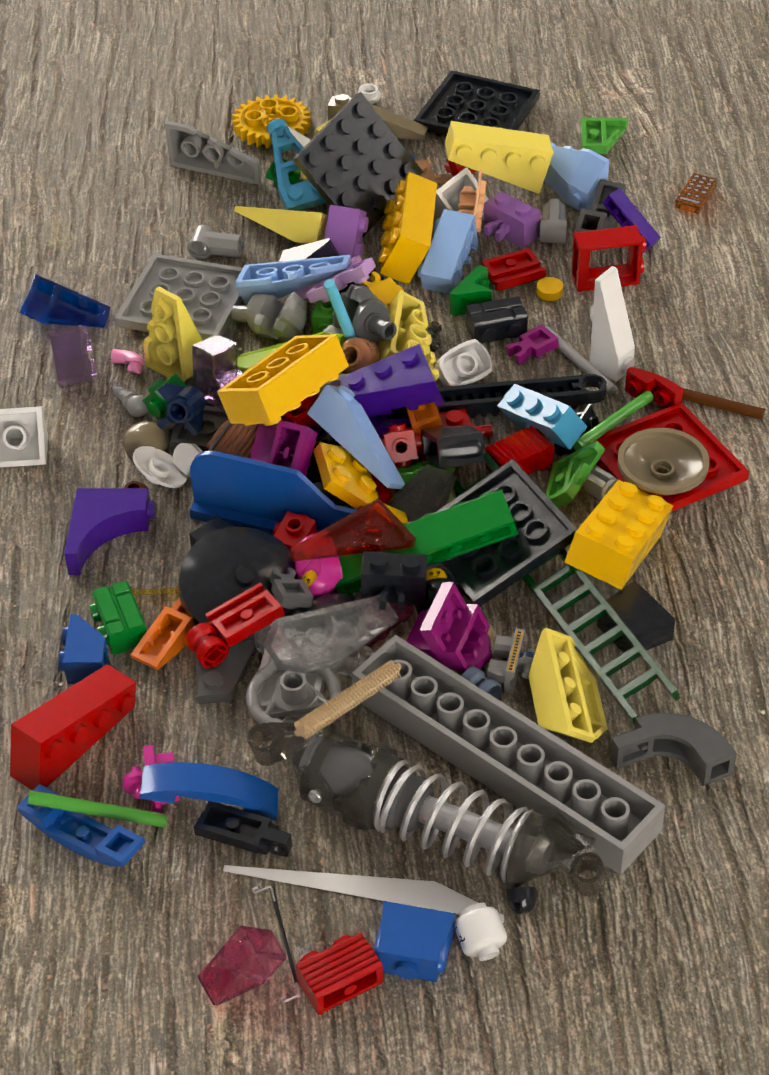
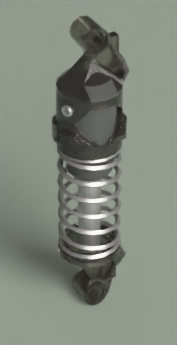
M286 716L283 722L257 724L248 733V744L257 763L269 766L278 761L288 759L293 767L300 798L304 802L341 816L346 825L363 832L372 829L384 833L389 829L398 828L400 829L399 835L403 842L408 840L416 829L425 824L420 842L423 850L428 849L433 844L439 830L446 832L441 851L444 859L453 854L460 838L466 840L468 843L463 856L465 867L473 864L481 847L490 850L484 868L487 876L494 873L503 855L500 876L504 884L507 883V885L514 888L534 878L558 870H563L575 890L582 896H595L604 888V863L593 849L596 839L576 831L570 821L559 812L543 814L533 811V809L529 811L527 807H522L511 814L510 806L505 798L498 799L489 806V799L484 790L476 791L468 797L467 788L462 781L456 782L447 788L446 779L441 773L434 774L427 779L425 770L421 765L410 767L408 761L399 757L395 749L378 742L371 745L333 731L328 725L305 740L304 737H297L294 733L297 730L294 726L297 720ZM264 742H271L267 747H259ZM435 780L441 782L442 790L439 799L434 797V789L431 784ZM456 788L462 790V805L460 807L447 802V798ZM480 796L483 799L482 816L468 811L470 804ZM499 805L504 807L503 824L489 819V816ZM523 813L515 828H510L514 820ZM586 870L597 873L595 877L590 879L580 876Z

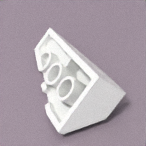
M611 266L595 280L590 363L604 376L617 382L626 374L628 368H634L635 345L618 270L616 267Z

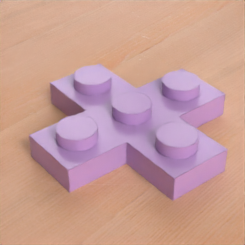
M360 255L351 258L348 269L295 291V293L303 300L308 298L310 304L319 300L322 303L328 302L330 299L324 287L326 280L333 279L338 291L347 286V283L354 281L356 285L369 279L368 274L376 265L372 257L362 260Z

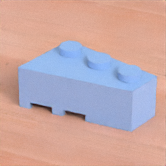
M444 209L441 218L436 219L434 237L431 240L430 249L426 254L425 261H422L418 268V277H421L423 289L450 294L459 284L464 275V271H462L463 265H469L471 257L468 256L471 249L477 250L479 246L473 214Z

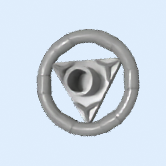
M291 657L271 662L260 669L249 682L245 696L248 711L253 719L272 732L295 735L294 731L297 729L294 723L277 718L310 713L328 700L306 681V676L302 672L293 669L316 673L322 677L328 685L330 699L342 692V687L336 674L326 665L304 657ZM284 671L264 712L260 705L259 690L264 682L279 672Z

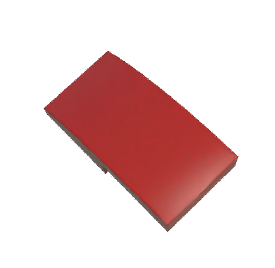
M633 367L627 369L625 391L631 397L636 398L643 392L650 391L653 394L652 401L664 409L682 402L684 388L676 383L646 370Z

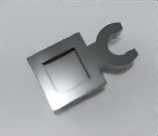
M272 567L270 576L271 591L280 605L287 609L311 607L313 595L304 579H295L296 572L293 568H288L287 574H282L278 572L276 567Z

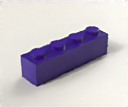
M620 188L609 194L602 203L621 227L637 225L640 234L645 236L646 251L661 239L657 231Z

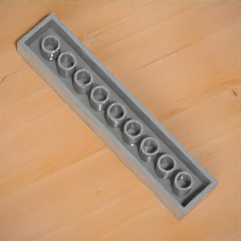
M394 635L352 672L353 685L390 660L395 665L399 663L402 667L399 670L401 677L360 704L516 807H527L529 811L533 809L537 821L619 875L623 874L662 831L666 805L397 635Z

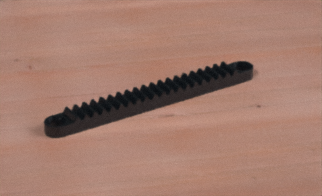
M585 374L438 387L445 405H439L437 408L439 413L466 409L467 415L471 419L475 418L477 414L486 417L488 413H492L495 417L499 412H502L497 405L512 386L517 384L569 405L574 410L579 405L603 401L606 397L607 382L602 376ZM587 387H596V388H598L599 390L590 391V390H587V389H585V388H587ZM406 407L392 409V414L382 415L388 416V419L409 418Z

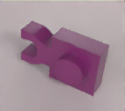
M541 324L520 335V342H513L507 345L506 355L511 357L515 354V362L520 365L531 355L537 359L559 347L558 337Z

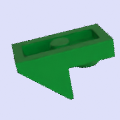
M478 265L450 292L451 315H465L466 305L492 301L487 267Z

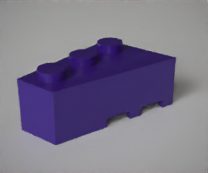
M420 344L339 378L341 385L346 386L355 394L353 398L362 405L368 418L392 414V409L408 407L409 410H416L421 404L435 402L436 406L445 405Z

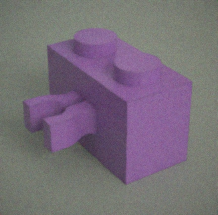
M502 191L484 202V235L489 236L491 233H495L496 241L500 242L506 239L521 248H525L540 237L541 211Z
M330 205L324 239H331L340 256L350 255L353 258L360 255L362 258L364 253V244L361 243L363 232L366 233L369 219L366 217L367 212L360 209Z

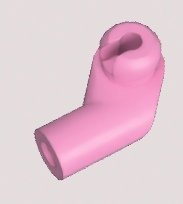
M112 350V363L128 365L127 370L131 374L139 375L142 373L145 360L133 351Z

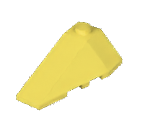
M235 206V212L298 244L305 245L324 240L328 215L324 213Z

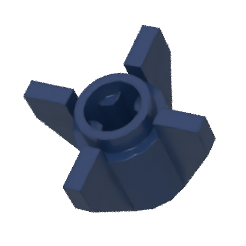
M168 383L158 389V392L165 401L169 400L167 406L168 416L157 424L160 429L173 420L177 423H186L185 426L193 436L203 430V412L206 406V399L200 389L193 386L184 387Z

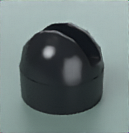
M515 887L506 890L507 902L513 912L521 914L523 911L528 913L534 908L536 903L535 887Z

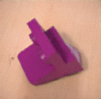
M442 582L430 609L419 613L406 642L447 668L462 673L473 666L481 669L492 659L491 641L488 635L490 625L478 604H466L454 582Z

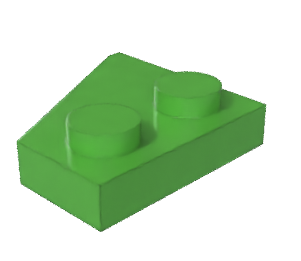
M581 118V148L590 149L598 154H607L628 128V118Z
M595 441L554 462L545 493L546 496L557 507L569 504L579 492L605 448L598 441Z

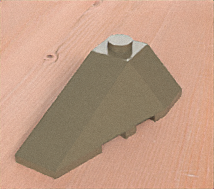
M348 95L332 96L328 104V121L351 99ZM371 104L397 139L425 141L428 132L427 126Z

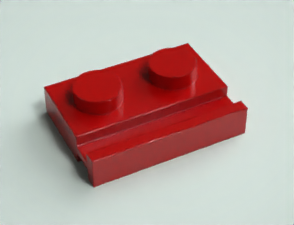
M530 248L481 261V265L488 268V280L491 284L495 285L496 291L546 277V269L541 267V262Z
M258 583L205 615L208 623L215 628L218 635L230 648L285 616V613L280 603L268 590L264 589L261 583Z

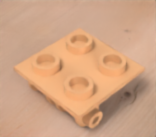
M482 170L479 171L477 190H473L471 186H464L463 190L460 191L457 211L474 215L477 232H481L482 212L486 195V181L482 180Z

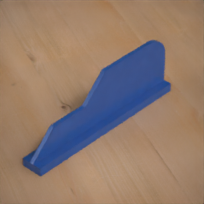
M217 451L199 453L190 465L194 503L189 509L190 518L208 522L219 516L225 522L231 523L235 527L255 528L273 535L276 523L278 521L282 522L287 511L295 514L307 515L315 520L317 534L330 536L335 547L342 544L349 545L355 543L369 534H380L391 530L396 525L386 516L335 505L308 478L296 469Z

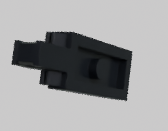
M208 801L193 827L194 833L197 836L257 854L267 855L270 852L275 855L288 857L293 847L292 835L280 831L279 826L273 824L271 818L217 802Z

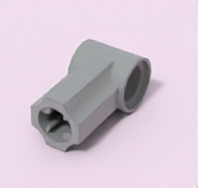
M550 199L549 202L543 205V219H541L540 242L566 243L565 204H562L559 199Z
M200 225L194 230L187 249L189 254L196 259H206L209 255L240 258L243 237L236 234L215 232L210 226Z

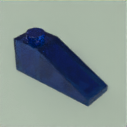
M35 274L24 296L19 313L43 324L104 328L111 307Z

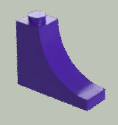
M148 488L76 489L64 552L68 575H81L87 559L104 543L125 534L149 531L150 519H155L156 504L155 501H150Z

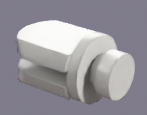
M180 443L174 450L173 462L188 478H191L190 465L195 456L203 451L197 444Z
M595 466L585 480L583 487L587 493L601 501L618 479Z

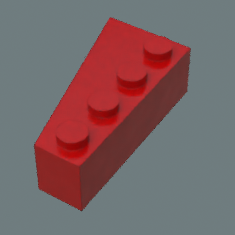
M107 664L12 723L10 776L32 791L39 784L48 787L135 707L136 682Z

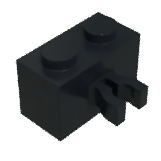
M363 551L361 601L379 602V610H386V603H397L398 611H404V604L425 605L428 555Z

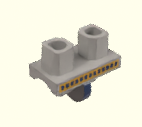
M516 628L514 637L496 635L493 657L506 658L508 661L490 659L488 679L504 683V693L514 695L519 672L522 673L523 678L529 679L528 674L536 650L530 648L527 652H524L522 644L525 629Z

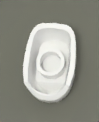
M473 339L450 349L439 358L434 368L438 369V380L443 387L468 385L492 372V359L487 349L479 341Z

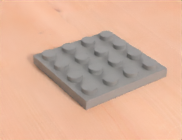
M154 253L116 315V327L149 332L147 325L153 316L150 310L154 291L157 287H161L181 298L203 342L219 344L232 320L231 311L233 306L240 305L242 301L235 282L243 268Z

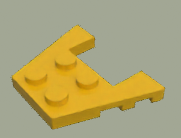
M322 442L314 449V455L325 490L355 509H358L361 505L369 510L370 513L388 517L396 525L409 523L405 512L379 501L376 484L372 479L371 472L344 447Z

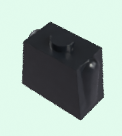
M469 425L421 429L423 459L441 469L484 462L485 445L483 432Z
M635 580L606 600L646 651L673 640L675 618ZM607 614L597 620V627L603 634L615 627ZM623 635L612 642L623 653L632 648Z

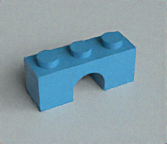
M517 384L512 386L497 405L516 427L524 430L532 425L543 432L551 442L569 450L587 428V425L569 405Z

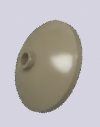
M650 428L636 432L622 443L618 452L617 462L623 477L637 488L657 495H674L689 491L705 479L709 469V455L702 443L685 432L670 428Z

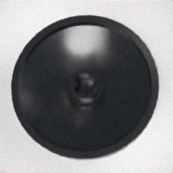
M227 527L213 531L198 540L183 560L178 580V592L182 607L187 616L192 617L196 626L200 623H208L206 613L258 583H261L264 589L268 590L275 598L271 591L272 584L270 582L272 567H276L278 572L282 574H287L288 568H293L296 572L295 555L281 540L259 529ZM282 607L285 616L240 642L256 640V645L267 642L270 630L285 632L293 624V609Z

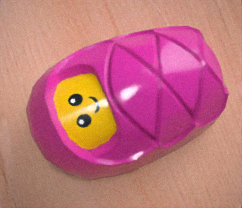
M311 534L299 542L295 550V568L298 579H304L313 595V599L321 595L331 594L340 579L343 578L340 560L331 537L324 534Z

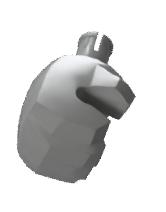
M295 292L291 293L283 305L274 295L257 293L250 298L247 306L235 305L231 311V317L235 322H248L250 329L254 333L278 343L287 342L295 336H300L307 316L306 303Z

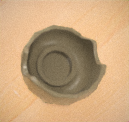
M141 421L132 425L124 437V448L127 456L133 458L134 451L141 446H151L166 452L168 441L163 428L160 429L156 423Z

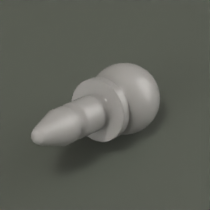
M120 386L112 387L115 396L121 400L122 407L131 416L139 418L146 415L148 410L143 402L145 397L138 395L134 391L128 392Z

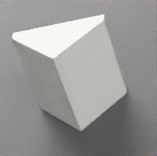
M468 167L437 189L433 223H435L437 218H441L444 209L458 211L459 194L464 186H471L473 190H477L478 182ZM484 210L482 212V220L484 219Z
M43 407L0 409V468L47 465L48 432Z

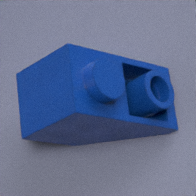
M70 614L68 627H63L62 640L65 650L59 652L60 671H65L67 684H76L109 664V655L105 637L79 615Z

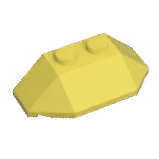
M544 628L541 632L528 674L538 725L548 731L592 743L608 730L596 678L585 659L574 648L576 644L572 637Z

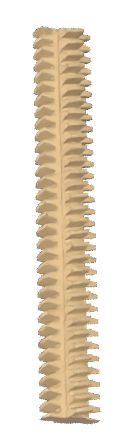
M392 660L388 661L320 707L314 709L294 723L297 729L294 731L297 737H304L307 740L333 721H336V719H339V717H342V715H345V713H348V711H351V709H354V707H357V705H360V703H363V701H366L400 678L399 670L402 669L399 663L395 665Z

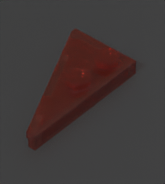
M378 498L290 548L289 556L295 562L363 554V551L380 552L412 548L415 546L416 537Z

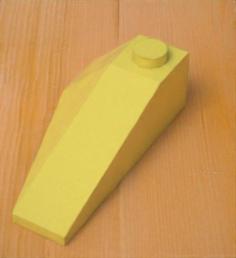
M157 287L154 291L150 310L153 315L152 320L147 325L149 335L144 339L143 344L146 366L168 378L177 373L183 382L190 377L198 380L210 371L207 348L181 298L161 287Z

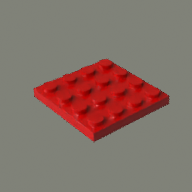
M682 402L612 429L596 440L605 448L596 464L602 470L623 482L628 481L619 470L617 462L618 452L622 443L634 433L650 428H670L685 432L701 442L709 455V469L705 479L689 491L674 495H657L663 498L665 502L674 505L671 512L745 482L749 478V470Z

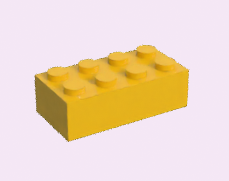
M408 172L404 181L400 180L395 189L396 196L394 200L389 199L384 211L387 216L383 222L382 229L385 231L380 241V245L383 247L378 256V262H381L380 274L409 285L431 246L437 191L436 182Z
M337 334L295 336L217 392L231 424H244L245 426L264 424L265 426H271L281 421V416L286 412L300 407L301 401L305 398L319 393L320 387L324 384L338 379L339 373L349 367Z
M617 480L575 532L564 562L622 590L661 537L674 505L665 502L660 496L650 495L638 489L632 483Z

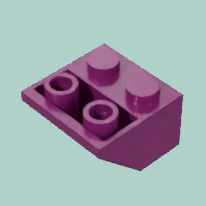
M282 420L271 426L259 424L250 459L296 469L306 477L318 433L308 426Z

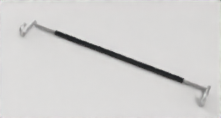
M267 886L255 892V890L258 889V887H255L252 889L253 893L255 894L264 891L268 888L271 889L274 901L273 903L277 914L280 930L282 933L284 945L286 948L289 964L291 967L294 983L296 984L298 991V995L293 996L284 1001L283 999L286 998V996H283L280 998V1000L282 1003H285L297 997L301 998L295 968L293 965L291 953L289 950L287 938L281 920L278 904L275 900L273 888L271 886Z

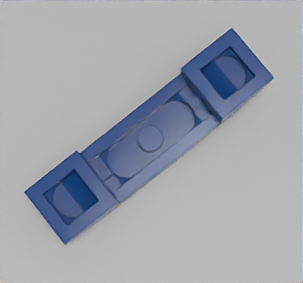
M173 762L143 766L139 798L174 804L176 796L242 806L244 811L276 820L279 788L259 777L228 767L203 763Z
M41 784L33 790L60 795ZM29 795L17 806L20 814L50 838L71 851L100 864L124 867L146 843L143 837L118 824L111 829L82 813L27 804Z

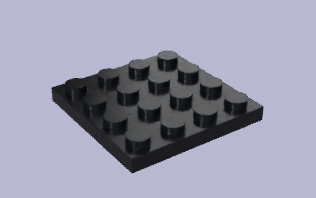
M451 70L414 118V121L427 126L429 133L433 132L447 136L451 121L518 130L540 99V90Z
M361 92L355 94L292 159L329 206L336 205L367 212L366 217L369 219L366 233L363 232V237L385 214L384 211L389 199L394 200L398 182L400 180L404 181L408 172L419 176L423 173L422 169Z
M513 459L435 512L438 513L449 509L458 502H468L477 499L485 492L503 490L518 535L440 562L441 565L448 568L452 573L456 583L472 603L478 604L479 607L570 545L577 531V528Z

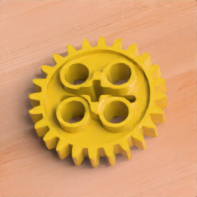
M275 94L273 98L265 95V99L257 96L256 101L248 99L247 105L240 104V109H235V114L232 115L235 136H240V141L247 140V145L256 143L257 148L263 144L268 149L272 145V138L268 133L267 126L275 119H284L287 126L302 135L308 134L309 128H311V112L308 111V106H303L302 101L296 102V98L287 100V95L282 98H278V94Z

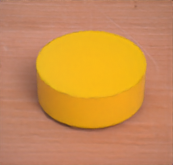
M555 277L542 278L537 282L536 294L545 301L558 300L563 296V282Z

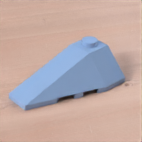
M350 255L244 265L235 282L236 288L245 304H248L250 298L257 293L271 294L279 299L348 269L351 257Z
M326 385L307 414L387 488L403 489L405 483L362 405L353 398L355 394L343 385L339 387Z

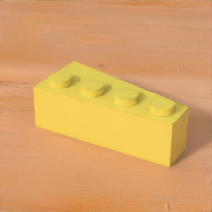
M455 121L450 122L445 140L449 161L476 171L482 170V173L537 194H540L554 153L549 135Z
M399 290L388 307L390 314L389 322L396 325L397 332L390 340L384 338L379 340L380 360L420 344L436 381L439 378V372L433 365L436 357L435 353L430 351L429 345L432 343V338L426 331L429 324L424 302Z

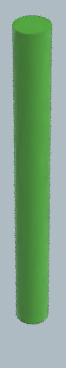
M650 391L643 392L579 437L573 448L578 451L596 441L651 402L653 394Z
M32 790L29 792L27 803L166 828L168 814Z

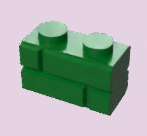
M122 581L112 584L111 587L105 586L93 590V604L88 605L93 623L100 622L101 626L97 627V631L105 637L106 644L109 645L111 653L116 655L129 651V648L135 649L147 632L129 583Z

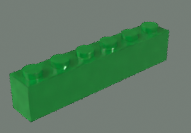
M503 490L485 492L477 499L468 502H458L441 512L427 513L416 521L397 524L391 530L380 534L366 535L362 540L349 545L342 544L336 546L343 578L336 585L338 593L347 592L354 594L361 591L363 551L428 555V566L518 535Z

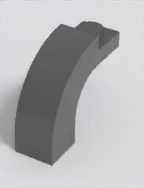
M600 179L591 210L581 208L574 233L616 228L618 222L602 203L609 194L619 188L625 193L626 185Z
M652 713L636 717L634 731L623 732L617 737L612 738L610 761L617 770L652 756L673 757L688 765L702 785L705 786L733 775L737 753L717 730L698 719L675 713Z

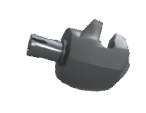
M352 284L346 292L340 294L358 338H366L376 342L381 340V338L390 340L396 335L397 327L394 323L389 322L390 314L388 307L367 286ZM333 311L332 326L341 329L336 314Z

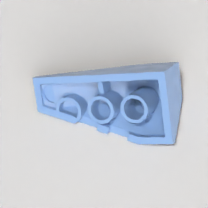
M551 143L554 153L544 180L568 206L579 212L581 208L591 210L600 179L608 181L609 159L590 149L575 150L573 146L562 148Z

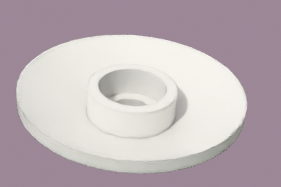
M141 446L134 451L133 462L135 466L152 484L169 488H179L185 484L187 476L173 462V456L151 446Z

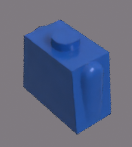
M384 901L382 918L373 949L382 962L383 973L394 974L407 980L416 978L437 982L439 975L446 969L451 944L455 936L454 923L456 921V913Z

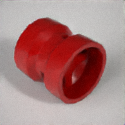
M200 623L189 630L186 635L185 643L190 651L196 653V659L204 668L216 667L228 656V645L222 638L218 637V632L210 623Z

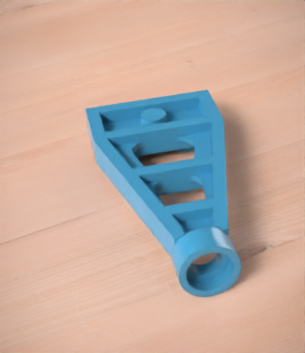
M279 118L271 121L267 126V130L272 138L278 191L285 209L301 211L327 203L309 180L293 185L290 184L288 173L299 168L293 160L284 163L281 153L294 149L298 154L304 147L290 132L284 119Z

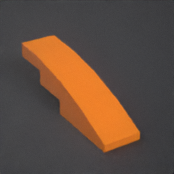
M180 597L172 608L164 607L130 654L132 659L159 670L186 646V635L195 625L192 617L187 616Z

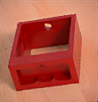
M637 225L573 233L571 277L577 292L595 290V280L611 267L589 268L590 251L628 246L627 264L611 266L617 268L621 286L640 284V274L644 273L642 252L646 251V239L644 235L640 234Z

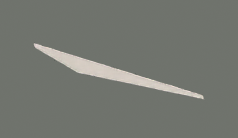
M224 865L223 870L224 872L369 899L456 913V915H459L463 908L478 903L436 881ZM499 913L502 923H504V915Z

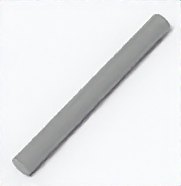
M545 326L558 337L559 347L557 349L585 374L602 376L607 382L606 393L608 395H613L616 392V385L549 326Z

